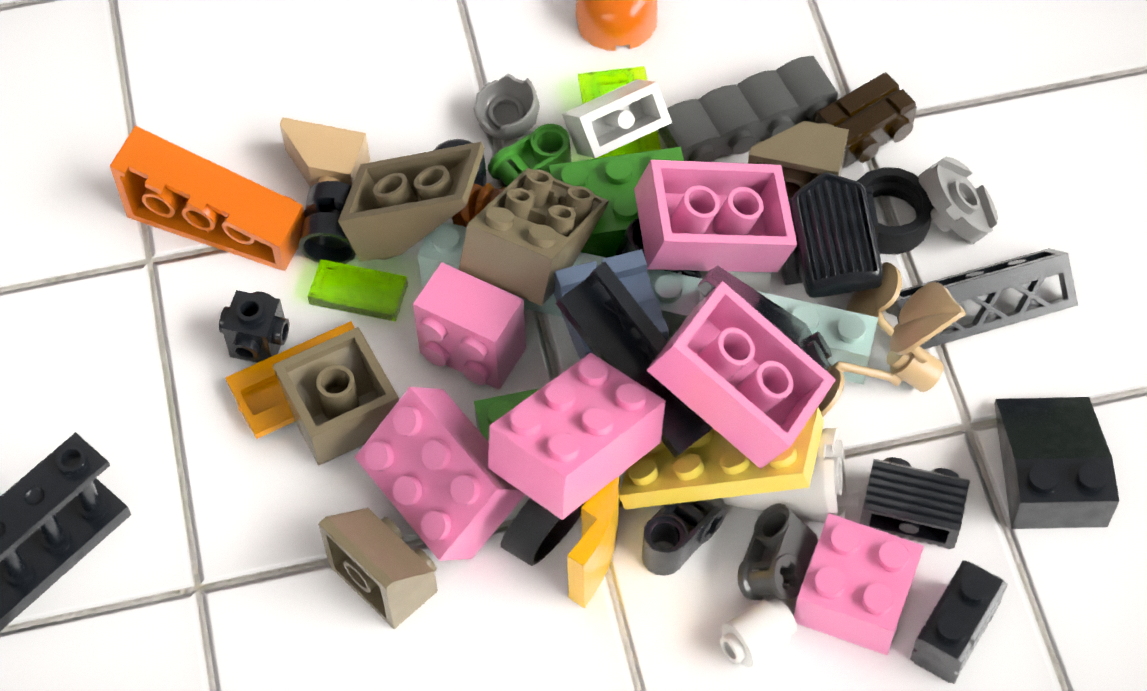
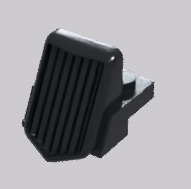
M824 172L793 194L792 199H788L797 246L781 267L785 285L803 283L806 294L812 298L880 287L883 282V267L877 242L879 223L871 186L864 187L855 180Z

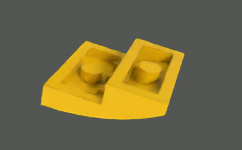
M616 477L598 491L581 507L582 538L567 555L569 598L583 608L587 606L602 583L615 550L618 534L619 477Z

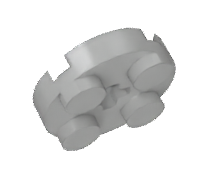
M944 157L919 174L918 177L921 186L927 192L930 202L934 207L930 212L931 218L943 232H948L952 229L960 237L974 244L992 232L991 228L997 225L998 215L996 207L983 184L975 188L967 179L973 172L966 165L955 158Z

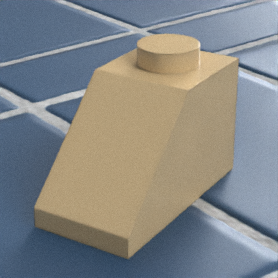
M282 117L280 121L285 150L310 187L324 181H339L352 186L360 164L369 163L370 161L367 136L364 132Z

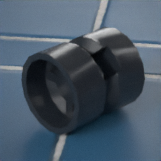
M339 181L319 182L311 186L307 193L304 211L305 220L302 223L299 249L305 257L314 262L325 265H341L354 260L356 256L338 222L352 187L350 184Z

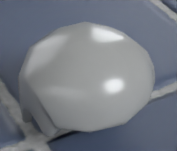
M505 74L499 80L487 83L477 93L473 110L484 132L493 137L508 140L525 135L536 124L540 104L536 89L529 78H526L524 81L511 74Z

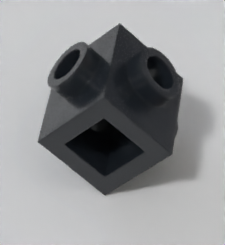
M236 290L230 307L225 306L219 319V332L223 333L229 355L232 358L256 363L278 354L281 345L285 344L289 334L290 322L284 316L281 300L265 292L256 291L248 293Z

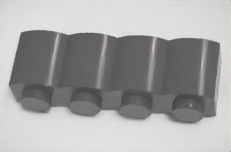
M804 56L791 60L776 70L756 73L737 85L722 86L706 93L699 99L685 100L668 107L667 110L672 123L658 129V133L667 148L681 147L684 161L714 162L719 156L743 154L749 151L758 141H765L803 121L814 123L815 113L836 101L838 92L814 56Z

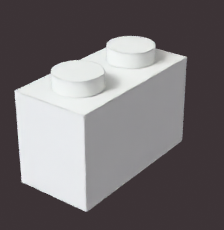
M640 79L562 113L577 154L591 158L600 157L672 123L658 83Z

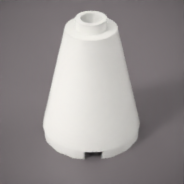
M839 428L822 429L809 488L723 498L724 503L764 511L775 504H784L798 518L820 523L826 522L829 513L845 518L846 506H837V495H842V492H846L842 439L836 440L840 433Z

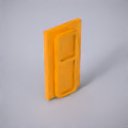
M352 321L225 377L238 405V410L242 413L256 439L295 422L272 365L354 329L355 326Z

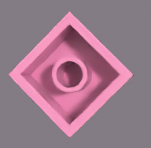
M441 262L413 303L419 350L429 362L437 366L447 365L460 371L468 380L475 384H487L498 390L501 389L526 350L524 301L522 298Z
M829 513L797 597L794 612L796 624L888 655L924 545Z

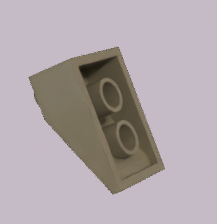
M482 141L360 164L338 220L359 261L385 260L403 254L466 207L485 150Z

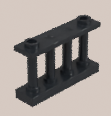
M76 432L0 496V631L131 516L128 506L97 479L100 474L110 467L109 461Z

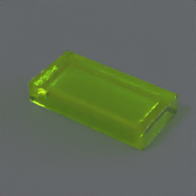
M321 259L307 297L309 305L396 322L408 287L407 276Z

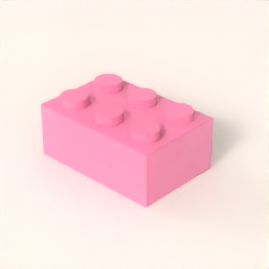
M650 160L634 188L647 269L710 271L714 267L720 266L726 271L777 273L797 246L781 165Z
M723 281L694 307L647 369L652 376L760 469L793 444L836 381L833 376Z
M589 353L489 426L488 469L563 520L661 443L665 400L593 353Z
M409 387L354 457L439 561L472 559L526 495L488 469L489 442L443 389Z

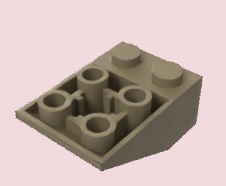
M527 168L467 224L459 270L542 306L554 294L555 271L573 266L606 210L609 200L595 195L588 188L572 186L557 180L546 171Z

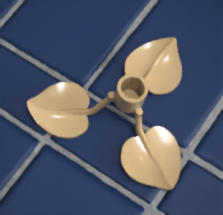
M889 262L883 263L882 285L878 288L854 292L846 310L879 317L877 324L891 337L889 342L890 351L886 359L891 371L887 372L842 361L836 362L833 366L830 364L827 372L836 381L818 406L822 417L831 410L842 394L845 382L843 372L887 380L895 386H898L904 380L919 392H926L935 386L942 375L943 363L920 347V345L966 315L964 309L954 300L947 288L938 282H931L917 290L902 307L899 314V323L894 328L885 320L882 312L893 305L899 297L902 278L897 267Z

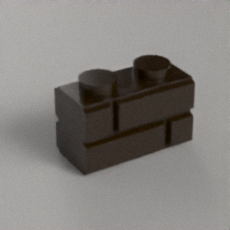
M885 72L817 111L814 123H827L835 127L849 129L843 168H846L857 160L860 163L869 161L875 156L882 145L891 140L895 143L904 140L913 130L917 106L910 95L904 89L900 90L899 84Z

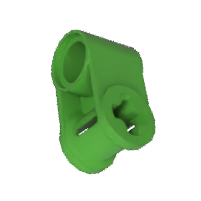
M544 124L513 145L497 152L490 160L487 171L493 179H500L506 187L527 168L543 170L549 173V165L572 162L570 136L561 125Z

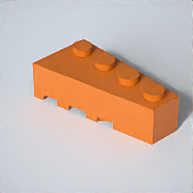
M135 125L110 164V169L127 218L284 272L299 248L302 223L305 220L303 205L290 197L278 194Z

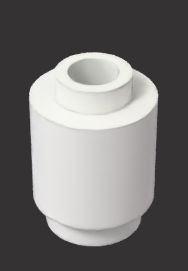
M773 598L769 602L761 600L723 624V637L720 639V644L730 661L734 664L741 663L745 667L750 668L789 643L790 635L797 631V624L793 614L781 600Z

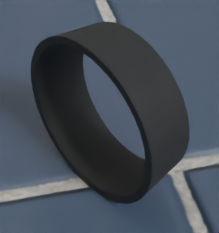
M529 498L507 528L501 540V548L530 566L536 565L560 543L581 516V507L586 502L561 520Z

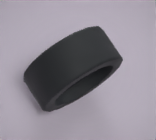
M882 167L867 172L857 180L864 187L871 186L873 198L894 196L905 200L916 212L915 219L905 225L886 226L879 223L877 242L880 254L898 255L913 250L924 241L932 221L930 212L934 207L916 174L901 168Z

